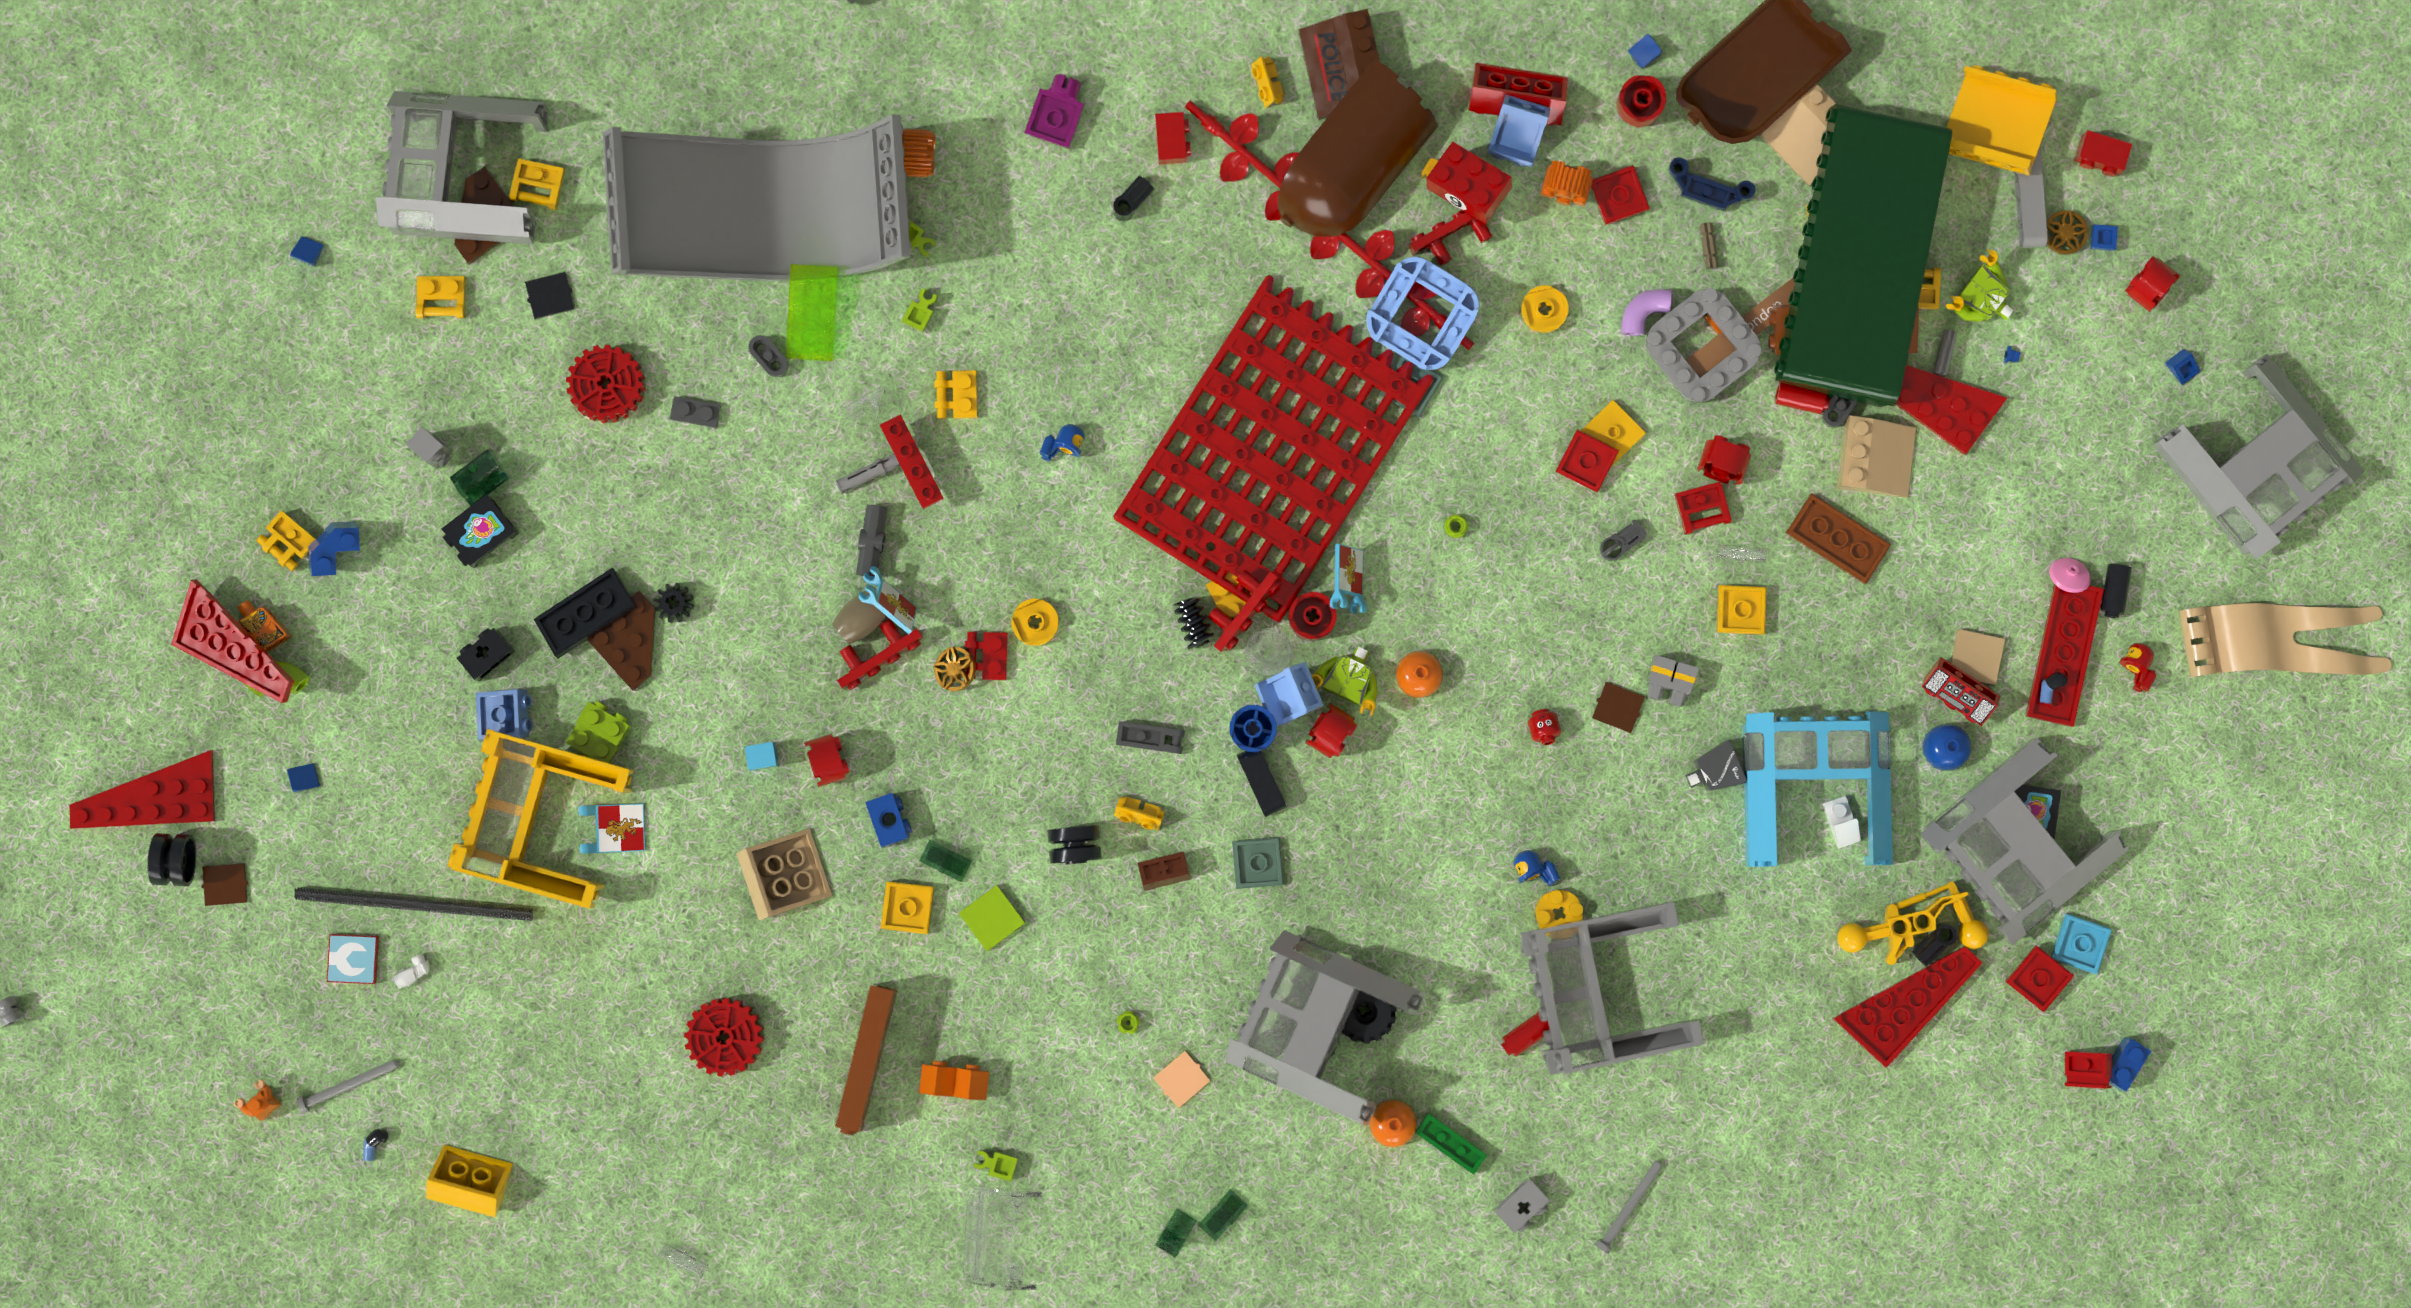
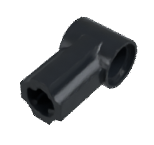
M1139 175L1125 192L1115 199L1113 214L1117 220L1127 221L1133 216L1138 207L1154 191V187L1150 182ZM1120 204H1126L1130 207V210L1126 213H1121L1117 207Z
M1938 924L1936 925V930H1933L1911 952L1927 967L1949 945L1955 943L1958 936L1957 931L1952 925ZM1943 928H1947L1950 931V937L1946 941H1942L1939 936Z

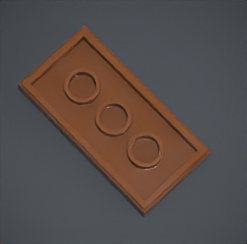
M1812 493L1785 533L1863 584L1868 582L1891 546L1890 543Z

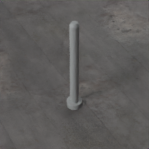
M391 1060L306 1099L304 1096L297 1098L298 1107L303 1114L310 1111L309 1107L397 1069L399 1062Z
M1658 1160L1654 1161L1602 1241L1597 1240L1594 1244L1607 1254L1610 1253L1612 1249L1609 1246L1661 1170L1663 1163Z

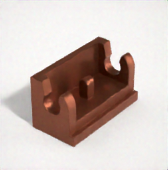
M1184 851L1137 863L1144 891L1191 880Z

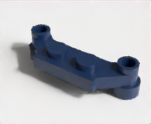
M1677 157L1669 164V173L1681 190L1680 196L1725 212L1728 206L1748 201L1755 194V186L1750 181H1742L1737 187L1733 188L1689 173V165L1684 158ZM1674 167H1679L1681 172H1676ZM1741 190H1745L1747 195H1743Z

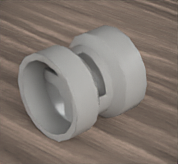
M10 996L0 1001V1024L2 1028L25 1018L23 1011L17 1007L18 1001L15 996Z

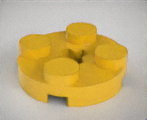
M1540 285L1531 289L1524 297L1521 305V316L1525 324L1532 331L1540 333H1550L1557 330L1565 322L1569 312V305L1565 295L1549 285ZM1542 303H1545L1547 307H1551L1548 315L1538 311Z
M1035 598L1025 600L1017 606L1013 613L1011 621L1012 630L1015 636L1026 645H1044L1050 642L1058 632L1059 618L1057 612L1051 604L1044 600ZM1032 616L1042 619L1038 629H1035L1034 626L1030 627L1028 624L1031 622Z
M1553 890L1544 894L1537 902L1535 908L1536 921L1540 929L1581 921L1583 919V907L1578 898L1572 893L1565 890ZM1562 907L1565 919L1559 918L1555 920L1554 908L1559 909ZM1576 926L1546 932V934L1552 937H1566L1576 931Z

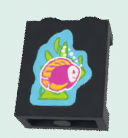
M487 494L441 528L445 533L443 539L451 548L455 546L459 551L457 557L462 564L473 568L478 566L477 562L509 538L513 539L519 535V532L493 498Z
M2021 785L2014 792L2055 840L2061 790Z

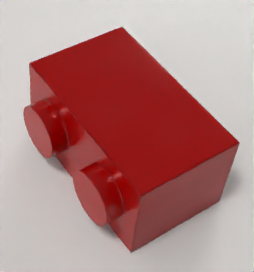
M1183 112L1155 114L1159 165L1187 163V156H1191L1190 142L1185 141V133H1189V119H1184Z
M2087 130L2081 136L2074 161L2080 163L2079 166L2082 168H2097L2102 170L2103 174L2114 177L2125 171L2132 144Z

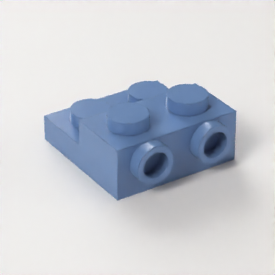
M513 689L476 693L478 740H484L487 729L517 738L529 737V732L533 729V722L531 718H528V708L532 705V699L527 694V690Z

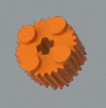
M903 129L902 146L905 150L903 161L906 176L928 177V175H934L936 138L930 130Z
M1552 161L1551 166L1547 167L1541 195L1548 198L1556 197L1557 203L1569 206L1570 202L1579 206H1585L1593 181L1592 176H1590L1591 170L1578 166V168L1568 166L1562 161Z

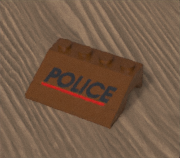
M1368 9L1345 13L1298 29L1318 120L1325 119L1330 115L1374 59L1379 61Z

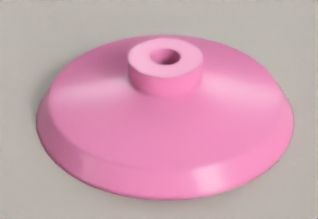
M2061 558L2054 561L2049 568L2051 580L2064 591L2078 593L2086 590L2090 585V573L2078 560Z

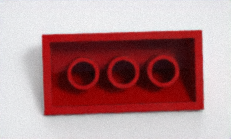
M1475 63L1468 111H1473L1477 114L1499 116L1505 95L1507 94L1551 108L1546 125H1561L1566 105L1568 77Z

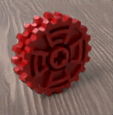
M605 344L603 349L598 345L593 346V351L590 352L585 349L583 351L584 356L581 358L576 356L574 359L576 362L575 366H570L568 369L571 372V376L566 377V382L569 383L570 387L566 390L567 394L573 397L570 400L576 408L578 407L577 410L582 415H587L592 421H596L598 418L601 423L607 424L609 419L616 423L619 422V417L621 416L625 419L628 418L629 411L635 412L638 409L636 403L643 401L641 392L646 390V386L642 383L645 376L642 374V371H639L641 366L636 360L633 361L634 357L630 353H625L618 346L614 350L608 344ZM605 379L611 382L607 385V389L601 386L604 384Z
M719 998L711 1000V1005L708 1002L702 1004L701 1011L695 1010L692 1013L694 1019L687 1021L686 1026L689 1027V1031L684 1033V1038L688 1039L685 1049L691 1051L689 1055L690 1060L696 1059V1067L699 1069L705 1067L707 1074L711 1075L717 1072V1076L723 1077L728 1072L729 1076L737 1074V1069L741 1072L748 1069L747 1063H754L757 1060L755 1054H759L762 1051L759 1044L764 1042V1036L760 1035V1031L764 1030V1027L757 1022L760 1017L758 1014L753 1015L751 1013L753 1008L750 1005L743 1007V1001L735 1000L734 1003L731 998H723L722 1002ZM723 1030L725 1034L729 1033L730 1038L726 1040L727 1044L723 1043L724 1040H719Z

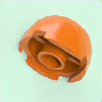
M1414 651L1408 653L1400 660L1396 668V680L1399 688L1405 694L1413 698H1424L1432 695L1439 688L1443 680V669L1434 655L1426 651Z
M1400 1100L1382 1101L1376 1106L1369 1121L1371 1134L1377 1142L1386 1147L1395 1148L1403 1146L1412 1139L1416 1132L1417 1121L1415 1113L1409 1105Z

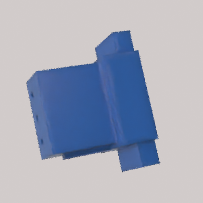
M2007 346L2003 363H2008V361L2019 362L2021 352L2011 349L2012 346Z

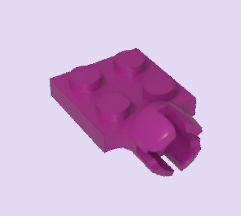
M1056 74L1048 90L1039 89L1024 133L1069 149L1085 105L1077 101L1081 87L1080 82L1070 77L1065 89L1068 78L1064 74Z

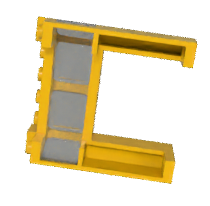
M487 729L481 752L488 754L489 758L486 757L483 762V779L477 783L475 794L478 795L476 803H473L469 810L470 824L469 827H465L462 834L464 844L454 843L447 867H451V870L588 909L594 908L596 903L592 901H596L599 892L597 890L603 889L605 884L524 862L525 851L549 771L612 788L618 792L631 793L632 788L627 786H630L632 780L629 774H633L634 770Z

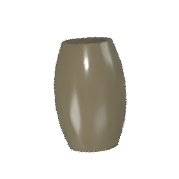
M864 591V592H863L865 595H869V594H870V593L867 592V591ZM858 594L840 610L832 626L848 644H851L872 633L884 621L886 615L873 604L862 602Z

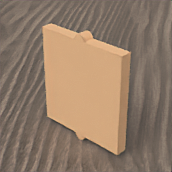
M1186 1051L1153 1077L1164 1090V1095H1168L1178 1108L1210 1082L1209 1078L1199 1068L1200 1064H1196Z

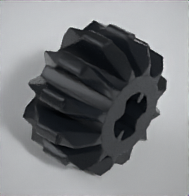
M675 583L673 590L670 584H666L667 592L659 589L658 593L662 597L654 598L655 602L661 603V605L656 606L654 609L656 612L662 611L659 616L661 619H665L668 616L669 623L674 622L675 616L678 622H683L681 614L690 617L691 614L686 609H694L695 605L687 603V601L694 599V596L692 594L686 595L689 590L687 587L680 590L679 583ZM673 597H676V600L679 601L678 607L675 605V609H672V606L669 605L670 599L673 601Z

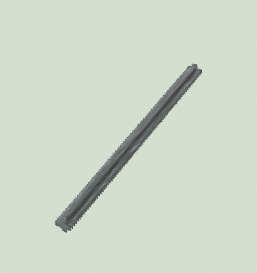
M295 887L294 890L295 900L345 903L346 905L357 904L358 906L366 905L379 908L422 910L423 912L434 911L435 913L533 921V908L531 910L530 908L524 910L523 907L521 910V907L520 909L518 907L517 909L515 907L512 909V906L511 908L509 906L508 908L506 906L501 908V905L497 907L498 905L496 907L495 905L493 907L490 905L489 907V904L487 906L486 904L484 906L481 904L480 906V903L477 906V903L475 905L474 903L472 905L469 903L468 905V902L466 904L465 902L463 904L462 902L460 904L457 902L456 904V901L454 903L453 901L451 903L450 901L444 903V900L443 902L441 900L440 902L438 900L437 902L435 900L432 902L433 899L429 901L430 899L428 901L425 899L424 901L423 898L421 901V898L419 900L418 898L416 900L413 898L412 900V897L410 899L409 897L407 899L406 897L404 899L401 897L400 899V896L398 898L397 896L395 898L392 896L391 898V895L389 898L388 895L386 897L385 895L383 897L380 895L379 897V894L377 896L376 894L374 896L373 894L367 896L368 893L364 895L365 893L361 895L362 893L355 895L356 892L354 894L353 892L351 894L348 892L347 894V891L344 894V891L342 893L341 891L339 893L336 891L335 893V890L333 892L332 890L330 892L329 890L327 892L324 890L323 892V889L321 891L320 889L318 891L315 889L314 891V888L311 891V888L309 890L308 888L306 890L303 888L302 890V887L297 889Z

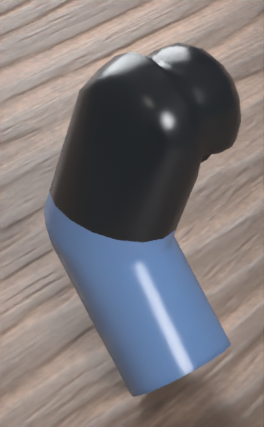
M2057 672L2043 680L2040 703L2052 704L2053 691L2060 686L2064 687L2068 682L2066 675Z
M375 1129L365 1138L363 1147L364 1161H375L376 1146L380 1142L385 1143L388 1140V1132L386 1130Z

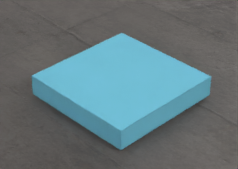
M2065 914L2051 957L2055 961L2098 974L2112 929Z

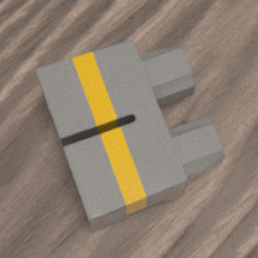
M1653 656L1646 683L1649 685L1647 697L1660 701L1663 689L1672 692L1669 704L1681 707L1686 696L1691 694L1699 668L1682 662L1676 663L1675 660L1662 656Z

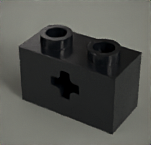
M487 628L478 635V641L473 645L471 643L467 644L459 651L461 655L457 657V660L476 681L483 679L515 652L498 629L492 628L490 630ZM482 648L489 649L487 651V658L481 656L483 654Z

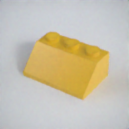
M444 1145L427 1179L426 1198L496 1217L504 1198L513 1163Z

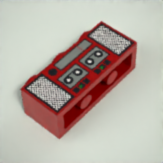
M1942 657L1938 659L1925 676L1922 688L1930 696L1938 697L1944 701L1947 707L1959 711L1968 721L1977 723L1980 726L1985 723L1997 708L2001 697Z

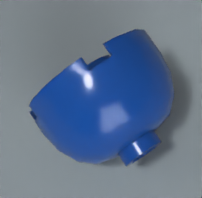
M1247 705L1240 708L1232 716L1229 733L1233 742L1240 749L1248 752H1259L1266 749L1274 741L1277 734V723L1274 716L1266 708L1259 705Z
M1941 724L1932 728L1925 735L1922 743L1924 757H1926L1933 768L1941 771H1953L1962 767L1969 759L1971 753V741L1968 734L1962 728L1953 724Z

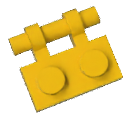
M976 370L952 371L953 380H946V371H936L934 388L937 391V401L934 402V407L937 410V419H946V410H953L954 419L978 418ZM946 389H953V401H946Z
M280 510L266 527L272 533L270 538L268 539L262 534L257 538L256 542L262 546L264 552L267 554L271 553L278 559V563L282 567H287L293 572L298 567V564L292 560L294 555L297 554L300 558L304 559L308 555V546L316 538L284 511ZM279 541L288 547L285 552L276 546Z

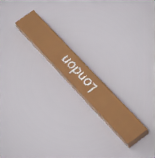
M1793 278L1742 316L1756 335L1769 326V312L1773 311V305H1789V296L1794 290L1795 285ZM1721 332L1686 359V361L1701 378L1736 349Z

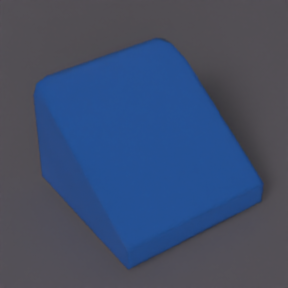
M1647 34L1633 45L1628 52L1639 67L1643 69L1658 58L1662 50L1653 38Z
M301 236L291 251L290 256L315 267L324 245Z
M2184 349L2165 362L2181 385H2184L2201 372L2193 354Z
M314 763L287 769L293 792L298 793L320 786Z

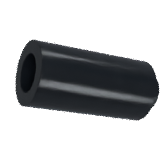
M2108 564L2100 609L2101 612H2105V617L2118 619L2119 615L2125 614L2132 567Z

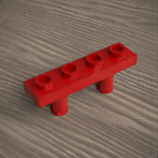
M1461 210L1452 216L1453 220L1446 224L1444 221H1441L1432 227L1433 231L1425 235L1422 232L1411 239L1412 243H1410L1409 249L1413 256L1426 248L1431 249L1439 265L1443 266L1452 260L1442 242L1444 238L1467 225L1472 227L1480 243L1491 239L1493 235L1487 225Z
M901 414L880 424L922 509L924 510L943 500L944 497Z
M1243 570L1236 580L1252 594L1234 619H1231L1218 607L1211 611L1208 618L1223 629V634L1214 645L1215 648L1220 652L1227 651L1228 649L1231 651L1237 645L1239 634L1242 631L1246 632L1253 623L1251 619L1255 613L1259 614L1266 607L1267 602L1265 600L1270 594L1274 595L1281 587L1280 581L1283 578L1281 574L1277 571H1270L1261 582L1247 570Z
M891 619L883 622L879 627L889 641V647L866 662L861 661L851 645L843 648L839 653L850 670L849 673L837 680L841 688L844 690L846 688L849 690L856 688L861 684L860 679L866 675L869 677L876 675L881 671L880 666L886 662L892 664L901 658L900 653L906 649L910 652L921 645L920 640L923 639L919 630L915 629L906 636H902Z

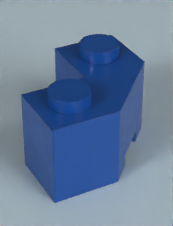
M356 521L331 522L325 531L308 546L309 571L312 576L336 575L335 552L360 551L359 527Z

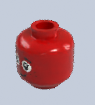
M1540 709L1531 714L1532 717L1527 722L1532 740L1542 743L1543 746L1555 743V739L1561 734L1557 714L1550 712L1549 709Z

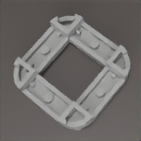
M1713 288L1701 289L1693 293L1651 327L1646 337V350L1649 357H1652L1679 391L1680 396L1686 401L1688 400L1693 403H1705L1712 400L1749 371L1757 363L1762 352L1760 341L1754 331L1727 297ZM1705 314H1708L1736 350L1699 378L1671 341Z

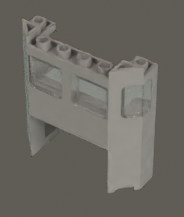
M2268 354L2260 357L2245 369L2243 373L2248 379L2256 376L2285 413L2224 463L2218 466L2184 424L2170 430L2153 444L2155 449L2241 553L2246 554L2250 552L2255 559L2281 543L2277 536H2281L2289 529L2288 524L2291 521L2295 520L2297 522L2308 514L2306 509L2311 505L2316 507L2326 499L2324 495L2328 491L2335 492L2344 483L2346 486L2355 483L2364 472V469Z
M2038 738L2031 739L1927 824L1923 828L1924 831L1920 833L1934 852H1941L1945 849L1946 852L1944 854L1952 864L1957 863L1962 869L1960 871L1961 876L1968 883L1972 882L1977 888L1975 892L1984 902L1986 900L1992 906L1991 912L2001 923L1997 928L2011 945L2020 940L2129 850L2128 846H2123L2125 842L2119 837L2122 834L2120 830L2108 831L2101 837L2103 839L2073 864L2016 795L2015 790L2058 756L2055 752L2048 753V749L2044 744L2038 745L2041 742Z
M1284 930L1269 949L1276 952L1277 955L1276 958L1273 957L1269 962L1268 976L1261 981L1258 988L1260 994L1257 1000L1253 1001L1249 1007L1248 1014L1250 1016L1247 1023H1243L1239 1030V1041L1229 1038L1226 1062L1357 1123L1368 1126L1377 1104L1322 1080V1074L1360 990L1414 1015H1417L1426 993Z

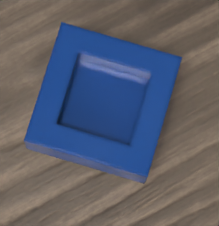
M2094 224L2092 226L2090 249L2115 251L2118 226Z

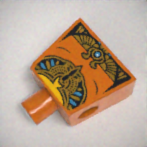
M250 600L243 602L237 607L243 616L238 622L266 652L292 638L289 631L268 608L262 606L255 610Z

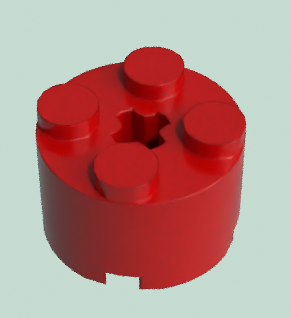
M1636 75L1631 77L1624 83L1617 97L1616 106L1620 117L1627 124L1637 128L1651 125L1660 117L1665 108L1666 90L1663 84L1653 76ZM1644 98L1646 100L1645 103L1641 104L1637 102L1638 99Z
M2152 256L2140 274L2138 273L2129 283L2125 292L2131 299L2148 312H2151L2181 275L2159 258Z
M1715 435L1714 439L1706 441L1697 470H1704L1703 475L1709 479L1721 481L1724 484H1728L1729 480L1736 481L1735 485H1740L1743 483L1751 459L1750 447L1741 443L1737 445L1730 443L1726 437Z
M1308 592L1294 600L1290 607L1288 620L1290 628L1299 638L1306 641H1318L1328 636L1333 630L1337 613L1336 609L1331 608L1329 597L1319 592ZM1312 611H1315L1319 620L1315 619L1313 622H1309V617L1306 616V613L1311 614Z
M1329 703L1326 707L1330 710L1326 714L1322 712L1308 734L1312 736V739H1306L1305 744L1331 758L1332 756L1338 757L1345 747V744L1342 742L1346 736L1353 734L1358 724L1354 722L1355 718Z
M831 733L804 742L805 747L810 746L811 749L807 755L814 777H820L821 780L817 782L818 787L846 779L845 774L849 773L846 760L840 759L839 751L842 750L838 736L833 737Z

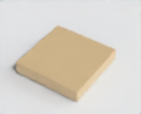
M1957 629L1950 663L1980 683L1995 686L2005 639Z

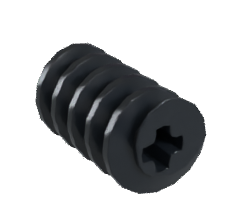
M1201 597L1189 598L1172 605L1179 606L1174 611L1176 615H1182L1177 620L1178 623L1186 624L1181 628V632H1189L1184 637L1185 641H1192L1187 646L1188 650L1210 643L1209 639L1214 636V633H1206V630L1211 626L1210 624H1203L1207 615L1199 614L1204 609V606H1196Z

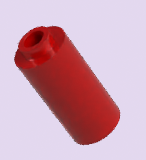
M1782 382L1778 384L1774 404L1817 414H1822L1824 409L1827 410L1830 403V397H1827L1825 393Z
M1537 1012L1503 1036L1504 1042L1501 1046L1508 1056L1513 1054L1517 1057L1543 1038V1031L1550 1029L1548 1021L1541 1022L1539 1012Z

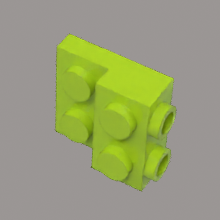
M596 700L593 704L588 701L576 721L575 728L565 743L590 758L610 763L632 726L627 724L629 719L616 712L613 716L606 711L608 707Z

